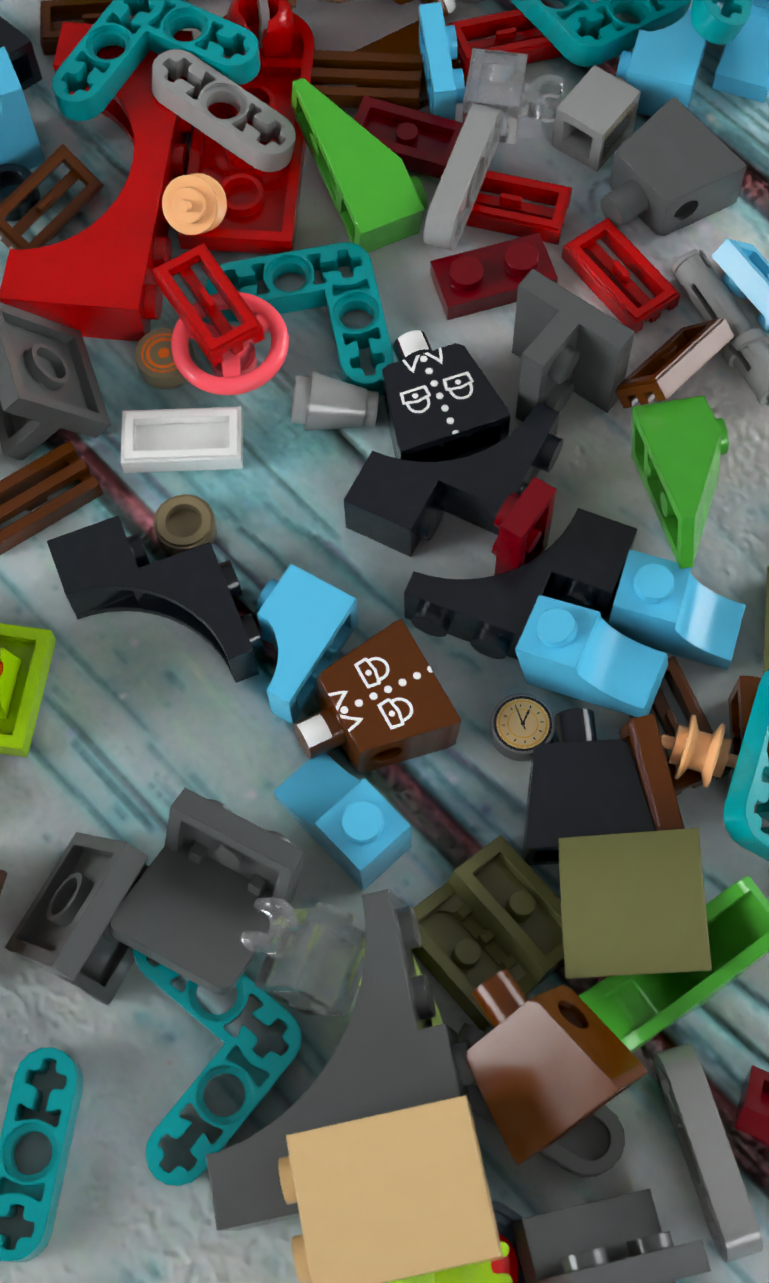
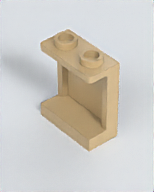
M466 1095L286 1135L289 1156L278 1159V1168L286 1203L288 1205L297 1203L303 1234L292 1237L293 1259L299 1283H389L465 1265H478L504 1259L471 1104Z

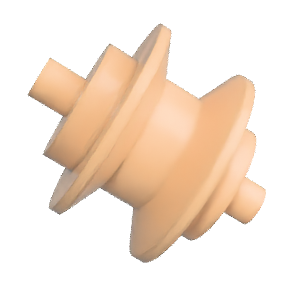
M202 173L179 176L168 184L163 194L162 208L166 220L175 230L186 235H196L211 231L222 222L227 210V199L222 186L213 177Z
M692 715L688 727L678 726L675 737L662 734L663 748L671 750L668 763L677 765L674 779L678 780L687 769L701 772L703 787L708 788L712 776L722 777L725 766L735 768L738 755L729 753L732 740L724 738L726 724L721 723L710 734L698 729L696 715Z

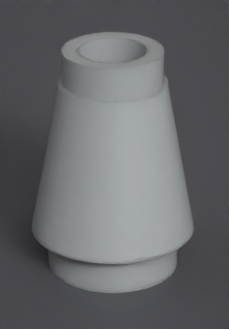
M314 371L311 372L310 377L296 375L290 423L303 424L304 431L362 428V426L374 428L378 411L379 392L367 391L365 388Z

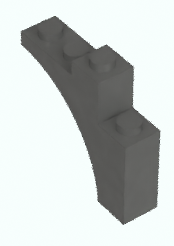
M390 889L362 895L365 916V957L362 980L355 1007L344 1035L327 1065L306 1092L271 1124L244 1141L219 1152L206 1154L217 1231H238L300 1217L298 1204L288 1205L286 1203L279 1177L278 1159L289 1156L286 1135L464 1095L467 1096L471 1103L468 1085L474 1084L476 1081L466 1062V1051L471 1047L470 1041L468 1039L458 1041L457 1032L447 1024L427 1028L426 1019L435 1017L436 1011L428 977L426 974L417 976L412 949L422 945L419 924L412 905L403 907L402 901Z

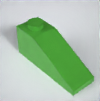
M301 78L293 81L291 110L351 243L360 245L367 252H371L418 234L424 211L428 208L427 196L417 176L410 178L402 159L306 79Z
M705 396L632 407L631 456L680 569L693 567L719 480L720 455L727 454L729 448L726 424L723 418H715Z

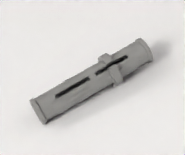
M697 249L685 253L672 266L671 272L673 276L683 286L705 321L726 318L735 337L723 347L722 356L730 368L738 369L743 375L760 405L764 406L766 404L769 406L768 336L763 329L755 328L751 324L732 293L708 261L704 251L700 249L698 252Z

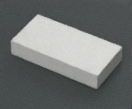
M241 406L122 411L121 466L123 472L243 469V414Z

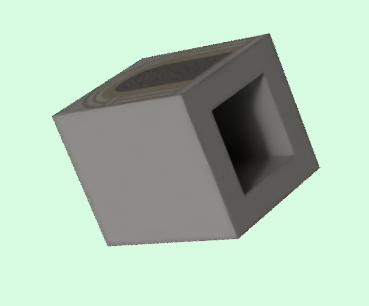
M594 65L556 108L552 146L598 172L634 130L641 91L631 86L624 79L613 76Z

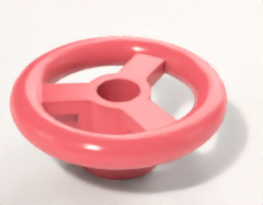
M239 292L262 325L264 334L270 331L271 348L265 360L258 367L255 346L250 339L243 343V351L236 355L228 351L222 354L223 362L212 366L210 363L214 375L203 371L194 363L189 352V338L195 339L182 320L178 319L172 333L171 353L177 369L189 383L212 394L237 395L263 386L278 373L288 353L289 335L282 316L264 299L249 293ZM219 293L210 295L220 311L230 309ZM197 302L192 304L201 320L205 318L206 314ZM203 322L214 339L220 337L213 325ZM231 325V327H232L233 329L239 327V326Z

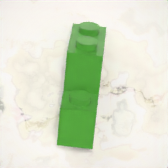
M749 875L731 885L706 904L712 970L609 976L578 995L632 1053L640 1049L658 1033L705 1004L769 953V901Z

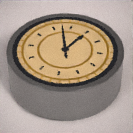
M517 693L502 699L494 708L490 721V738L494 747L503 756L515 761L532 760L534 746L541 743H552L555 731L554 714L548 704L539 697L527 693Z

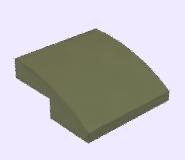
M699 828L559 838L560 895L566 979L712 970Z
M502 835L456 868L447 883L414 907L422 945L412 949V952L475 1025L484 1032L492 1026V1023L472 995V992L479 985L496 973L508 969L523 993L527 996L565 962L561 900Z

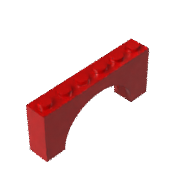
M62 23L53 62L55 72L94 24ZM179 30L173 38L182 42L194 40L193 31ZM116 45L102 48L96 56L105 60L119 57L125 49ZM150 51L104 111L101 112V114L115 122L127 134L134 145L131 170L118 198L92 225L64 241L39 248L10 249L0 288L1 303L81 331L82 337L139 342L145 334L149 333L151 320L160 319L163 296L161 289L155 282L152 269L171 260L172 255L171 239L167 237L170 224L163 213L162 198L166 187L173 179L187 175L189 149L185 142L187 133L193 134L194 126L159 103L152 93V67L154 60L159 54ZM168 77V81H170V82H174V81H175V80H172V79H170V78Z

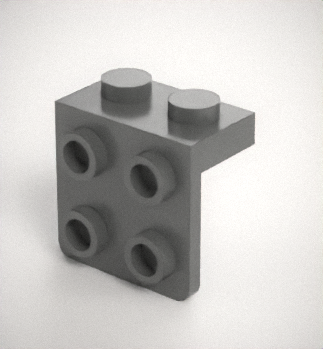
M184 788L170 806L165 846L117 908L110 920L109 932L112 937L210 992L217 995L228 994L233 990L294 899L306 851L293 845L283 835L274 831H266L232 813L223 803L214 799H206Z

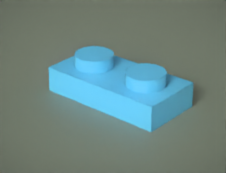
M441 2L419 4L420 54H423V72L430 114L455 121L456 104L465 103L462 68L453 69L451 61L457 59L455 26H445Z
M726 239L712 255V258L725 271L721 275V279L730 291L741 299L746 300L748 298L761 312L757 316V321L769 334V262L753 244Z

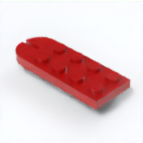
M233 0L227 15L222 18L253 32L258 39L259 45L262 25L259 0ZM268 0L270 20L268 21V27L263 30V48H259L261 69L252 81L239 86L276 110L292 123L296 133L292 159L285 168L279 171H261L252 167L194 127L187 175L202 173L218 181L226 195L227 210L222 222L211 231L196 235H186L178 232L180 249L190 250L204 243L209 251L263 254L294 251L306 141L291 110L293 81L301 78L306 79L312 84L311 72L312 67H314L315 42L311 28L304 19L292 12V7L287 0ZM217 102L208 107L209 112L220 119H230L238 114L236 108L224 102ZM271 138L268 142L259 140V143L266 146L271 141L278 144V141Z

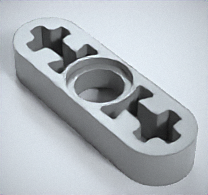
M172 49L164 51L156 57L152 67L151 88L155 99L258 170L275 172L285 168L290 163L296 133L294 126L286 117L188 51ZM168 77H169L170 79H172V80H175V81H174V82L168 81ZM217 102H224L236 108L238 114L230 119H220L213 116L209 112L208 107ZM271 138L278 141V144L271 141L266 146L259 143V140L268 142Z
M475 103L471 106L429 206L423 235L425 244L452 251L456 249L499 142L503 124L502 110Z
M689 1043L654 1053L653 1061L658 1083L710 1234L721 1258L727 1263L761 1252L763 1245L760 1229L695 1050Z

